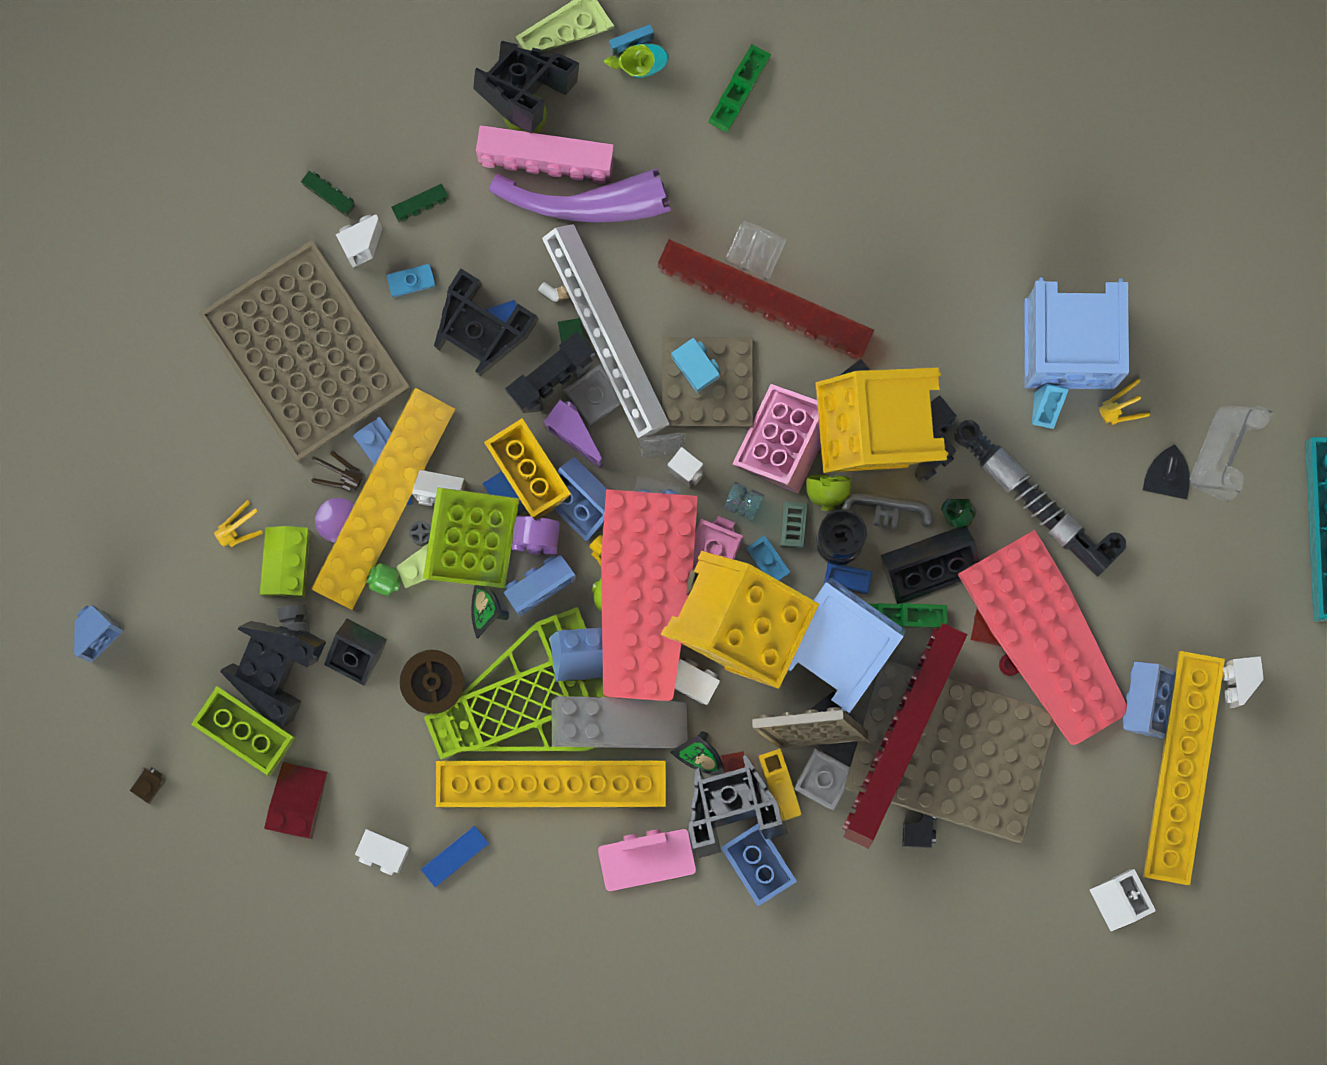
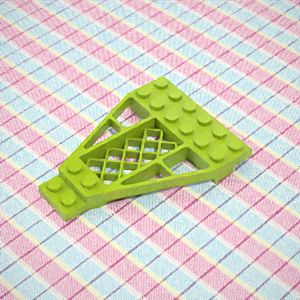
M578 607L536 622L462 692L455 705L442 713L424 716L440 760L462 751H588L596 748L549 747L542 726L552 721V715L540 719L544 708L552 711V708L546 706L550 693L562 697H606L603 694V678L558 681L563 695L554 692L552 688L556 681L555 674L545 670L553 667L554 670L550 636L560 630L586 629ZM538 631L549 661L520 672L512 652L533 632ZM507 657H510L515 669V675L476 691V687ZM542 672L554 677L549 689L537 684ZM538 673L534 683L524 679ZM520 681L533 685L528 698L516 693ZM516 682L513 691L503 687ZM535 687L547 691L543 704L531 699ZM499 689L511 694L507 706L495 702ZM495 690L491 700L481 696ZM514 695L526 700L522 712L509 708ZM474 698L473 703H472V705H471V707H470V706H469V703H468V700H471V699ZM478 698L490 702L485 715L473 710ZM529 702L541 706L536 719L524 714ZM493 704L505 709L500 721L488 716ZM508 710L520 715L515 728L503 723ZM473 713L484 717L479 728ZM522 717L534 721L518 728ZM486 719L498 723L494 736L482 732ZM501 725L512 729L510 732L497 736ZM537 728L545 746L499 747L497 744L520 733ZM481 734L492 739L484 742Z

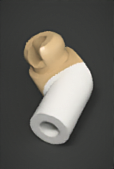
M543 282L538 289L540 293L553 302L570 298L564 284L561 287L553 288L546 282Z

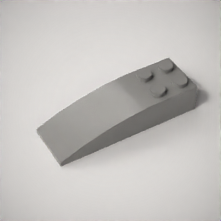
M557 696L552 700V747L677 748L688 741L686 702Z

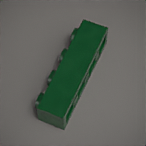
M308 171L301 180L302 185L347 217L355 207L354 200L348 195L345 197L342 194L343 192L337 187L335 189L331 187L332 184L329 181L320 179L321 176L316 172Z
M441 183L391 208L397 221L405 222L413 215L418 216L424 210L428 211L437 204L446 203L449 198Z

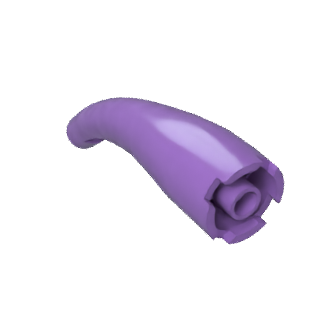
M658 168L568 197L543 195L521 189L516 186L515 181L500 174L494 177L489 187V192L521 208L545 216L570 221L620 222L654 217L671 211L669 204L665 205L669 203L664 184L660 176H658L660 175Z

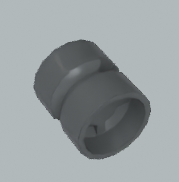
M306 604L277 608L279 622L283 623L282 627L310 632L309 623L305 622L308 618Z

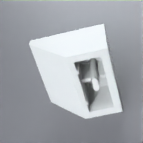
M376 214L373 216L366 215L359 220L360 223L354 226H344L339 230L340 233L336 234L353 268L372 259L383 229Z
M419 470L412 494L419 501V504L432 506L435 503L437 487L464 491L466 481L464 478Z
M1261 656L1233 659L1225 662L1222 678L1227 682L1228 690H1225L1226 703H1229L1230 708L1244 705L1264 680Z
M1129 869L1089 890L1110 931L1133 923L1156 911L1135 869Z

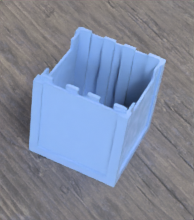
M1043 277L1035 281V287L1030 292L1029 297L1024 299V388H1041L1046 383L1067 387L1068 389H1115L1129 373L1128 282H1123V278H1119L1117 282H1106V294L1057 293V282L1043 281Z
M830 578L814 599L815 602L819 603V606L788 670L791 671L797 663L803 665L837 689L836 694L831 700L842 707L843 711L846 710L850 713L904 637L906 630L840 583Z

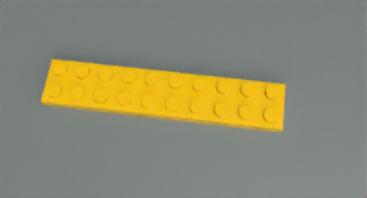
M414 388L311 590L350 610L353 609L366 584L367 576L370 575L371 567L376 565L412 495L419 470L424 471L455 408Z
M1184 651L1178 652L1143 873L1144 878L1190 886L1223 667L1225 664V659Z
M436 761V807H666V761Z

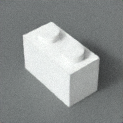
M682 447L667 465V472L688 488L691 484L696 486L703 477V463Z
M688 658L685 661L680 659L675 689L707 706L720 683V680L716 679L718 675L708 669L705 672L696 668L698 664Z
M366 829L355 855L360 857L359 862L368 866L375 863L381 866L380 871L392 875L393 872H400L410 847Z

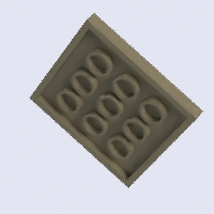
M662 337V409L669 422V425L666 427H753L752 337ZM692 338L696 342L701 341L707 350L705 354L708 359H714L720 368V371H718L720 374L719 379L699 393H696L671 358L673 351Z
M837 707L828 708L827 712L806 710L805 714L796 715L795 712L782 713V716L774 717L771 714L760 715V718L752 719V728L780 749L868 740V731L845 711Z

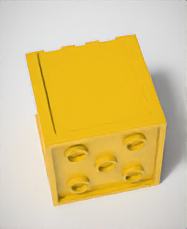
M939 367L854 371L815 382L823 473L900 469L926 461L947 460L948 452L945 450L944 438L933 437L929 390H940L939 377L941 372H939Z
M701 551L698 557L699 561L694 570L699 575L679 616L671 617L661 635L701 653L723 665L724 669L731 673L779 689L819 603L748 563Z

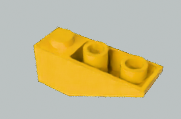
M781 749L759 755L758 760L768 789L780 806L784 819L788 820L802 815Z

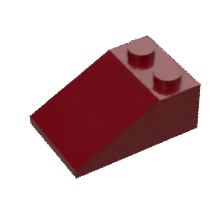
M282 762L264 829L313 839L328 772Z

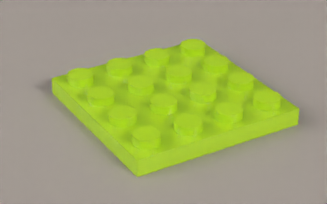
M437 487L423 578L427 580L505 588L519 498Z

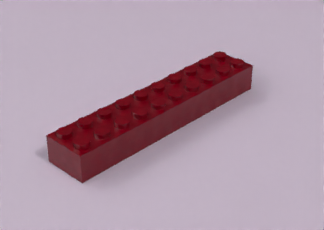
M944 623L941 624L939 629L934 628L926 645L930 649L925 648L917 664L921 668L915 669L908 684L912 688L911 690L906 689L899 703L902 710L897 709L889 725L893 729L887 730L880 747L884 749L883 751L878 750L870 766L874 768V771L869 770L861 786L865 790L864 792L859 791L852 805V809L855 812L849 813L842 827L846 831L843 836L844 838L867 849L871 846L968 634Z

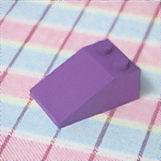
M559 400L544 421L545 429L601 468L603 465L602 457L577 411L578 408L569 401L564 403Z

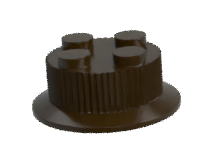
M425 650L415 654L406 662L400 675V690L405 701L413 709L425 714H438L450 709L459 700L464 687V676L458 662L449 654L439 650Z

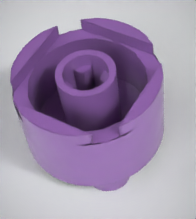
M529 516L516 517L512 550L525 551L527 549L528 554L541 555L542 551H544V554L557 555L560 522L547 518H541L540 520Z

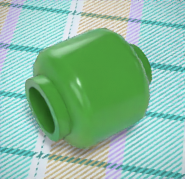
M383 563L377 564L376 567L372 566L369 571L370 575L366 579V583H369L371 591L384 596H389L393 591L397 592L402 579L398 578L399 572L396 568Z

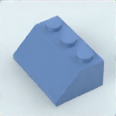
M573 457L557 471L571 495L554 510L587 542L603 527L607 488Z
M552 555L543 562L545 564L538 570L536 567L532 568L524 574L526 578L520 582L514 580L505 587L507 590L503 593L519 617L576 580L575 574L561 555L558 557Z
M93 605L90 607L85 606L77 614L78 618L75 620L74 654L78 658L90 663L124 631L105 611Z
M602 628L560 630L550 636L556 682L603 678Z
M1134 662L1130 672L1131 685L1127 693V710L1123 716L1124 730L1165 739L1176 674L1175 670L1160 664Z
M756 824L720 847L757 906H760L797 882L770 839L766 840L762 835L759 824Z

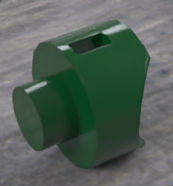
M947 499L941 507L946 521L951 527L955 528L965 525L969 527L976 515V510L970 499Z

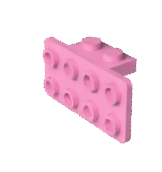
M660 829L647 831V836L638 838L637 834L623 836L624 841L600 846L598 853L606 890L614 891L694 874L696 868L688 831L681 829L660 833Z

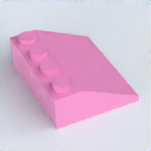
M770 384L753 420V427L749 428L733 465L779 487L799 493L821 447L817 400Z

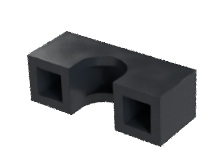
M922 813L918 822L903 823L902 847L932 848V843H936V830H933V820H937V818Z

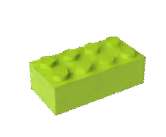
M216 686L191 723L192 726L267 776L273 774L296 740L294 736L218 686Z

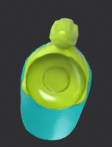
M637 44L627 48L619 58L616 56L606 58L604 63L615 70L623 69L635 78L653 76L662 70L668 63L669 55L659 45Z

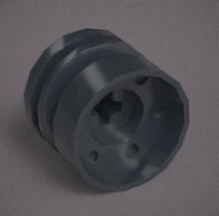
M847 509L834 510L828 513L821 522L815 540L816 549L820 556L828 563L834 565H847L853 562L860 555L867 537V529L863 519L855 512ZM839 537L843 538L840 544L836 542Z

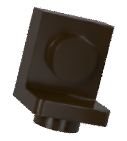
M143 767L141 775L130 791L150 804L165 783V780L160 778L163 774L155 768L147 769Z

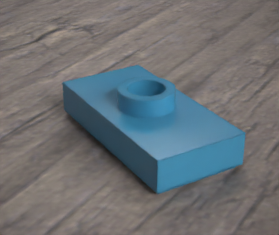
M430 264L386 275L392 298L436 287Z

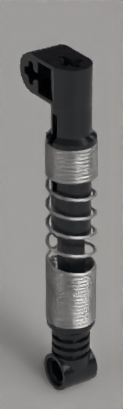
M965 420L956 429L954 434L955 441L960 446L967 449L971 448L970 452H975V457L979 456L978 460L982 469L992 476L993 480L997 481L1001 488L1005 489L1006 492L1014 489L1017 492L1014 500L1022 497L1026 501L1023 509L1028 508L1032 512L1031 517L1036 516L1040 520L1039 525L1044 524L1049 529L1048 534L1052 535L1053 539L1057 540L1061 547L1069 549L1097 577L1125 550L1126 539L1123 535L1116 532L1108 534L1098 544L1094 543L1085 534V529L1069 513L1065 514V508L1060 509L1056 505V500L1052 501L1047 496L1048 492H1043L1041 489L1037 492L1039 483L1034 486L1028 483L1031 475L1023 478L1027 472H1025L1021 465L1017 464L1016 460L1009 456L1008 452L1004 451L1000 445H995L994 443L991 445V440L987 441V436H982L983 432L980 431V427L975 421ZM962 430H970L972 438L965 437ZM1114 542L1116 546L1107 555L1103 550L1107 549Z

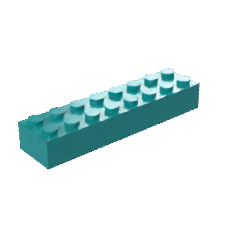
M1311 437L1305 441L1313 621H1327V437Z

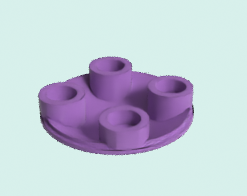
M333 498L324 502L319 507L315 517V524L319 534L324 539L335 543L354 504L344 498Z

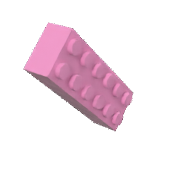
M480 125L476 155L478 163H482V166L487 168H495L496 165L503 166L505 170L509 171L524 169L530 174L545 172L551 177L565 175L577 181H582L583 178L592 179L594 183L605 184V181L611 182L614 145Z

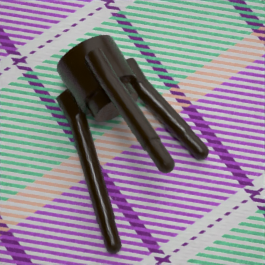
M331 451L330 454L348 468L345 471L315 456L312 457L313 461L342 475L340 481L344 482L338 483L312 478L311 481L313 483L342 488L349 492L351 488L357 490L363 478V474L359 472L360 469L352 466L334 451Z

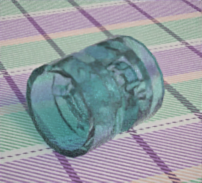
M735 482L723 508L732 513L739 511L741 517L753 521L764 494L755 490L749 492L746 486Z

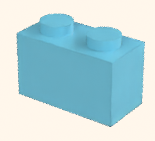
M692 338L673 351L671 358L696 393H699L719 379L720 374L718 371H720V368L714 359H708L705 354L707 350L701 341L696 342Z

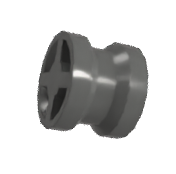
M424 521L413 523L409 529L410 538L417 545L423 546L428 544L431 527Z

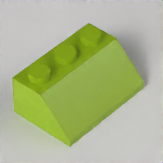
M293 526L266 527L260 595L306 598L311 530L309 528Z

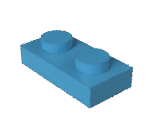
M651 24L609 40L612 54L618 53L621 55L630 46L649 44L654 39Z
M765 535L746 548L759 569L778 581L791 573Z

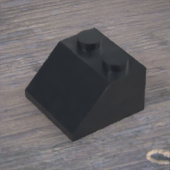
M347 618L335 634L324 665L364 686L382 654L387 639Z

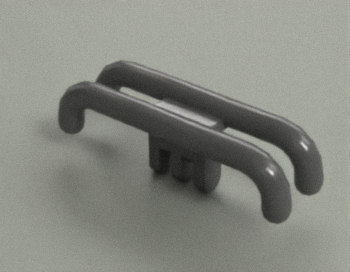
M865 493L849 495L841 509L851 511V507L855 504L876 507L874 526L879 525V518L881 517L883 518V527H887L888 519H892L891 527L895 529L897 527L899 510L919 513L922 517V526L924 527L930 526L933 519L930 507L923 502Z

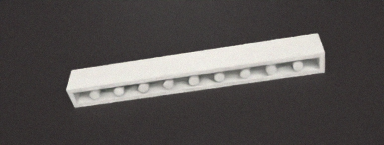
M574 224L553 229L542 239L637 438L657 433L668 426L669 422Z

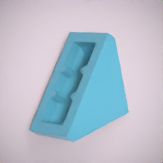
M1046 383L1034 393L1032 424L1054 429L1069 389Z

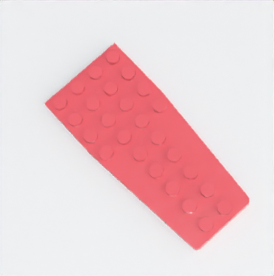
M606 489L601 553L603 694L606 697L671 701L673 699L681 643L662 636L661 633L664 627H667L672 616H679L689 596L686 594L690 571L693 569L698 496Z
M1036 530L1031 531L958 574L992 634L1071 745L1079 744L1124 716L1127 704L1068 584Z

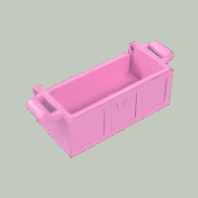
M720 516L713 523L700 519L695 531L693 569L697 566L701 551L735 559L743 540L742 535L734 532L735 522Z

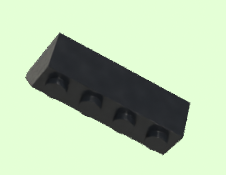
M966 525L880 555L884 572L897 604L962 582L958 574L979 562L975 541Z

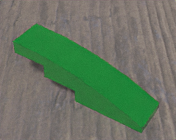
M751 44L722 94L718 105L710 116L709 124L726 133L729 132L771 57L770 53Z
M913 603L869 604L902 628H940L942 623L947 624V605Z

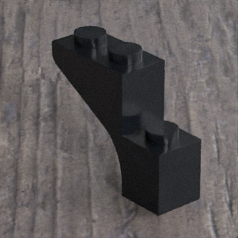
M940 395L930 402L933 437L944 438L945 450L948 452L947 460L919 463L915 472V477L919 482L922 479L928 481L937 473L935 469L941 464L943 467L950 464L954 460L953 455L956 452L941 430L946 432L955 425L953 421L957 415Z

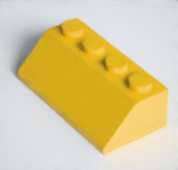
M523 418L484 442L529 515L534 517V519H540L553 511L571 495Z

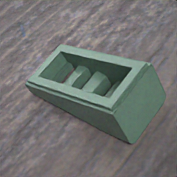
M784 502L780 547L803 549L807 504ZM788 509L802 510V513H788ZM788 517L801 519V523L789 522L787 520ZM787 526L800 527V531L787 530ZM786 535L799 536V540L786 539Z

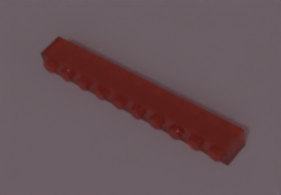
M668 239L658 261V268L661 269L660 272L669 277L675 275L681 278V282L689 286H693V284L702 287L701 290L709 295L716 293L722 296L721 299L727 303L734 304L736 302L743 305L742 309L750 313L755 311L763 314L762 317L770 322L779 321L783 323V327L790 331L797 329L804 332L806 338L814 341L816 339L825 342V346L834 350L840 348L851 358L863 357L874 333V329L673 240Z

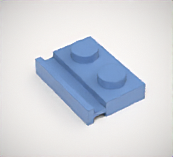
M379 416L375 421L366 425L353 436L375 465L391 431Z

